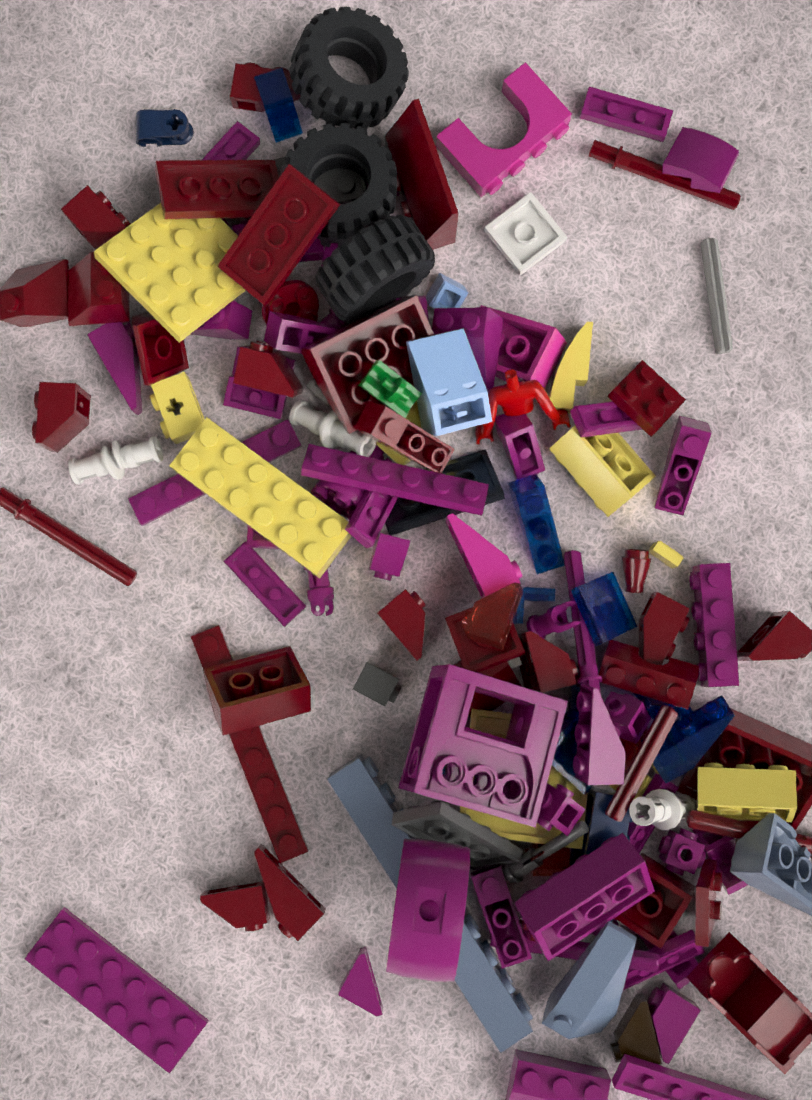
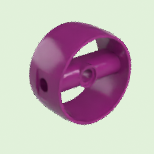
M404 839L386 972L401 977L426 981L454 982L465 917L470 848L454 843L427 839Z

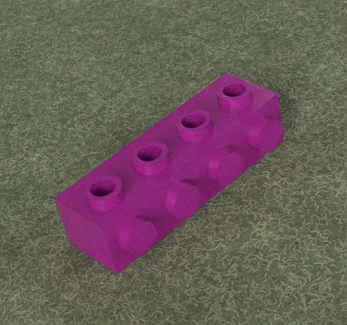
M730 563L699 564L693 566L692 572L689 574V584L691 590H694L695 602H692L691 613L693 620H696L697 632L694 633L693 638L694 648L698 651L699 663H696L697 666H700L697 680L701 682V687L739 686Z

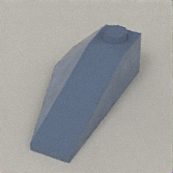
M769 813L736 842L730 872L746 884L812 916V863L809 860L811 854L806 847H800L795 839L797 833L791 825L775 813Z
M608 921L551 992L547 1000L542 1024L567 1039L602 1032L617 1014L637 937Z

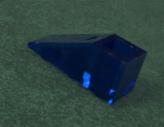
M536 474L509 482L508 486L513 505L537 575L565 566L545 485Z
M723 695L707 702L705 705L674 722L652 763L665 783L693 769L735 717Z

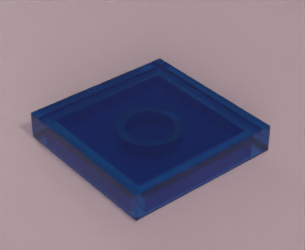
M614 572L571 589L595 646L601 645L638 627Z

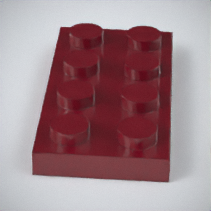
M168 160L155 162V173L164 219L252 217L279 179L275 160Z
M288 164L217 267L263 305H268L341 204L297 168Z

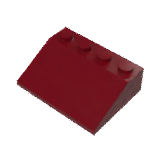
M418 98L410 103L386 133L385 146L390 150L392 161L396 165L397 192L401 191L404 201L400 202L403 216L409 217L414 221L432 250L456 242L459 212Z
M404 296L300 350L319 388L347 433L351 434L357 431L354 427L368 401L383 405L359 386L375 361H382L414 387L406 341L432 336L434 333L418 296Z
M717 702L701 730L678 784L677 792L689 795L697 800L698 767H704L706 763H719L723 765V768H736V765L739 764L754 765L755 769H768L769 766L773 765L786 766L788 770H796L797 810L793 821L787 822L796 831L812 806V744ZM742 820V821L749 822V823H754V824H757V823L760 822V821Z

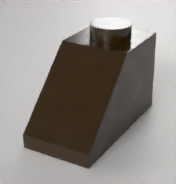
M642 993L637 994L613 1032L615 1043H610L615 1063L621 1062L624 1054L660 1065L662 1061L648 1003Z

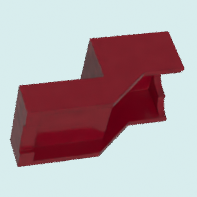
M730 932L686 977L783 1074H786L796 1064L794 1060L812 1042V1013Z

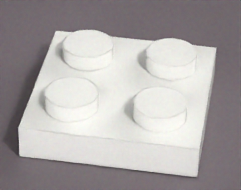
M532 192L484 228L485 233L520 276L567 240L565 233Z

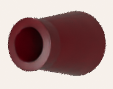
M625 549V555L621 556L626 585L625 591L643 593L652 558H649V550Z

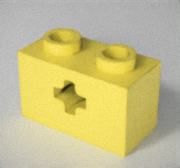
M182 372L152 384L151 387L154 394L150 395L155 411H161L164 421L160 422V426L165 438H171L175 444L189 440L205 420L191 381L187 374ZM179 403L181 414L176 415L173 412L175 410L174 405Z

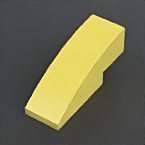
M587 321L576 334L554 375L549 398L557 410L564 409L570 414L574 404L575 386H585L588 381L593 322Z

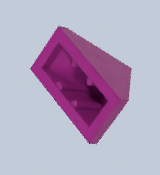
M363 947L360 948L342 981L338 995L377 1017L383 1015V1004L367 948Z

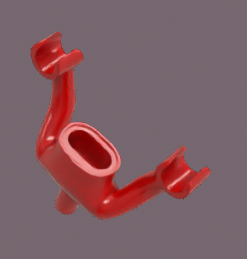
M509 369L505 372L507 384L496 386L489 390L488 398L492 422L476 426L475 438L477 445L484 438L494 442L492 429L498 405L502 407V411L506 416H520L533 410V400L536 398L541 409L551 419L553 430H557L556 427L560 424H566L567 428L571 427L569 413L564 409L557 410L547 392L537 380L519 381L516 370Z

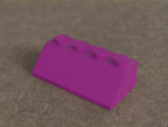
M622 832L616 837L605 840L601 847L592 853L579 857L573 865L564 871L554 873L541 886L525 892L514 904L547 961H550L608 921L655 892L644 859Z

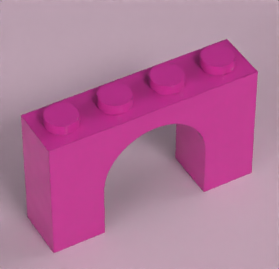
M526 62L503 80L501 91L523 116L527 125V134L518 144L506 149L488 147L476 138L459 117L436 136V148L481 198L486 193L490 195L496 193L503 185L502 180L509 174L512 177L516 176L525 167L524 162L531 156L534 158L539 157L546 150L547 142L553 137L556 140L560 139L570 128L568 125L572 113Z

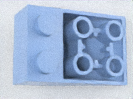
M464 329L406 341L414 387L422 393L417 400L423 430L431 435L439 436L492 422L488 392Z

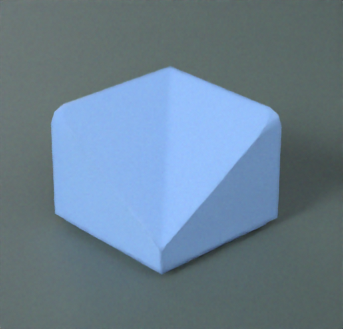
M439 273L427 292L426 301L434 309L460 308L468 295V291L459 282Z

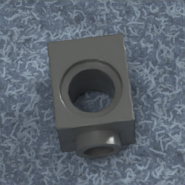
M366 662L353 690L386 706L388 701L395 702L402 687L397 685L399 678Z

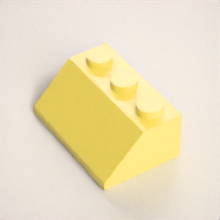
M575 425L549 448L555 455L556 460L574 477L575 482L594 500L597 508L602 510L607 517L656 477L619 433L581 438Z
M706 763L704 767H698L697 811L736 820L761 821L769 813H775L786 822L793 821L797 810L796 770H788V767L782 765L769 766L768 769H755V766L750 764L736 765V768H723V765L719 763Z

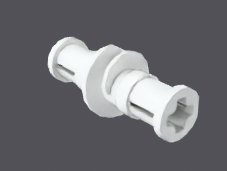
M304 400L295 403L291 409L290 423L294 426L301 425L309 429L310 432L320 435V442L326 448L333 449L340 446L356 452L357 455L369 457L375 449L377 441L357 430L348 434L334 410L329 413L321 410L318 411L310 407L309 403Z
M156 436L150 437L149 441L128 444L121 448L118 441L114 440L112 441V451L108 447L102 446L101 452L92 454L90 457L79 460L76 458L69 459L68 468L72 480L77 485L83 483L85 479L96 476L102 477L109 473L114 479L118 480L124 477L126 468L139 467L140 464L152 461L162 462L164 459L163 450Z
M657 789L651 791L645 797L634 799L630 804L629 812L632 820L637 825L649 826L652 824L658 829L670 830L675 828L679 822H686L689 811L696 810V804L689 795L677 794L675 796L674 793L668 790Z

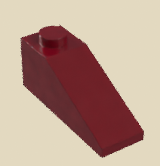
M261 843L254 851L275 919L279 922L277 926L286 937L291 938L293 936L299 941L324 915L326 908Z

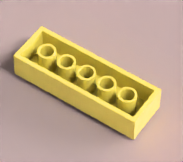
M207 417L169 465L179 475L319 579L351 538V535L345 530L349 521Z

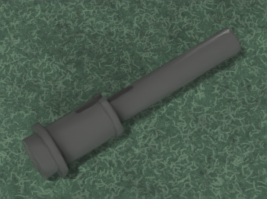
M580 821L574 826L568 836L561 833L537 849L530 848L522 854L521 862L505 864L502 868L505 878L510 883H520L525 875L541 867L544 859L589 831L587 824L584 821ZM544 851L543 855L539 856L533 861H530L531 858L535 857L536 855Z

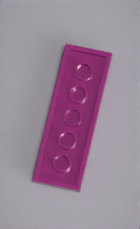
M65 907L59 912L24 958L169 1074L209 1021Z

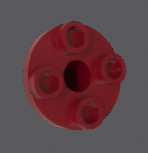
M285 281L268 305L262 306V318L265 325L267 326L270 311L317 321L319 309L318 295L304 281Z

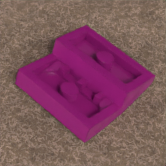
M682 127L663 162V173L691 178V188L720 193L739 156V150L711 134Z
M237 346L233 371L228 379L223 405L281 419L287 396L233 383L241 347ZM285 357L294 371L297 360Z

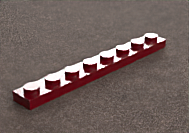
M220 625L191 636L203 668L234 661ZM260 726L229 734L279 863L309 852Z

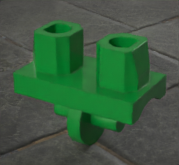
M380 360L375 361L359 385L383 405L404 418L407 417L412 405L422 395L420 391Z

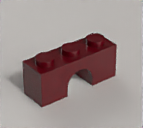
M610 639L599 676L602 677L601 683L684 709L689 708L700 666L669 657L667 664H652L639 656L638 647Z

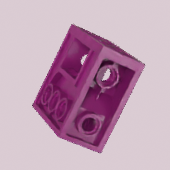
M454 665L432 666L398 788L536 828L568 701ZM474 692L515 704L506 739L465 727ZM445 766V772L442 774V769Z

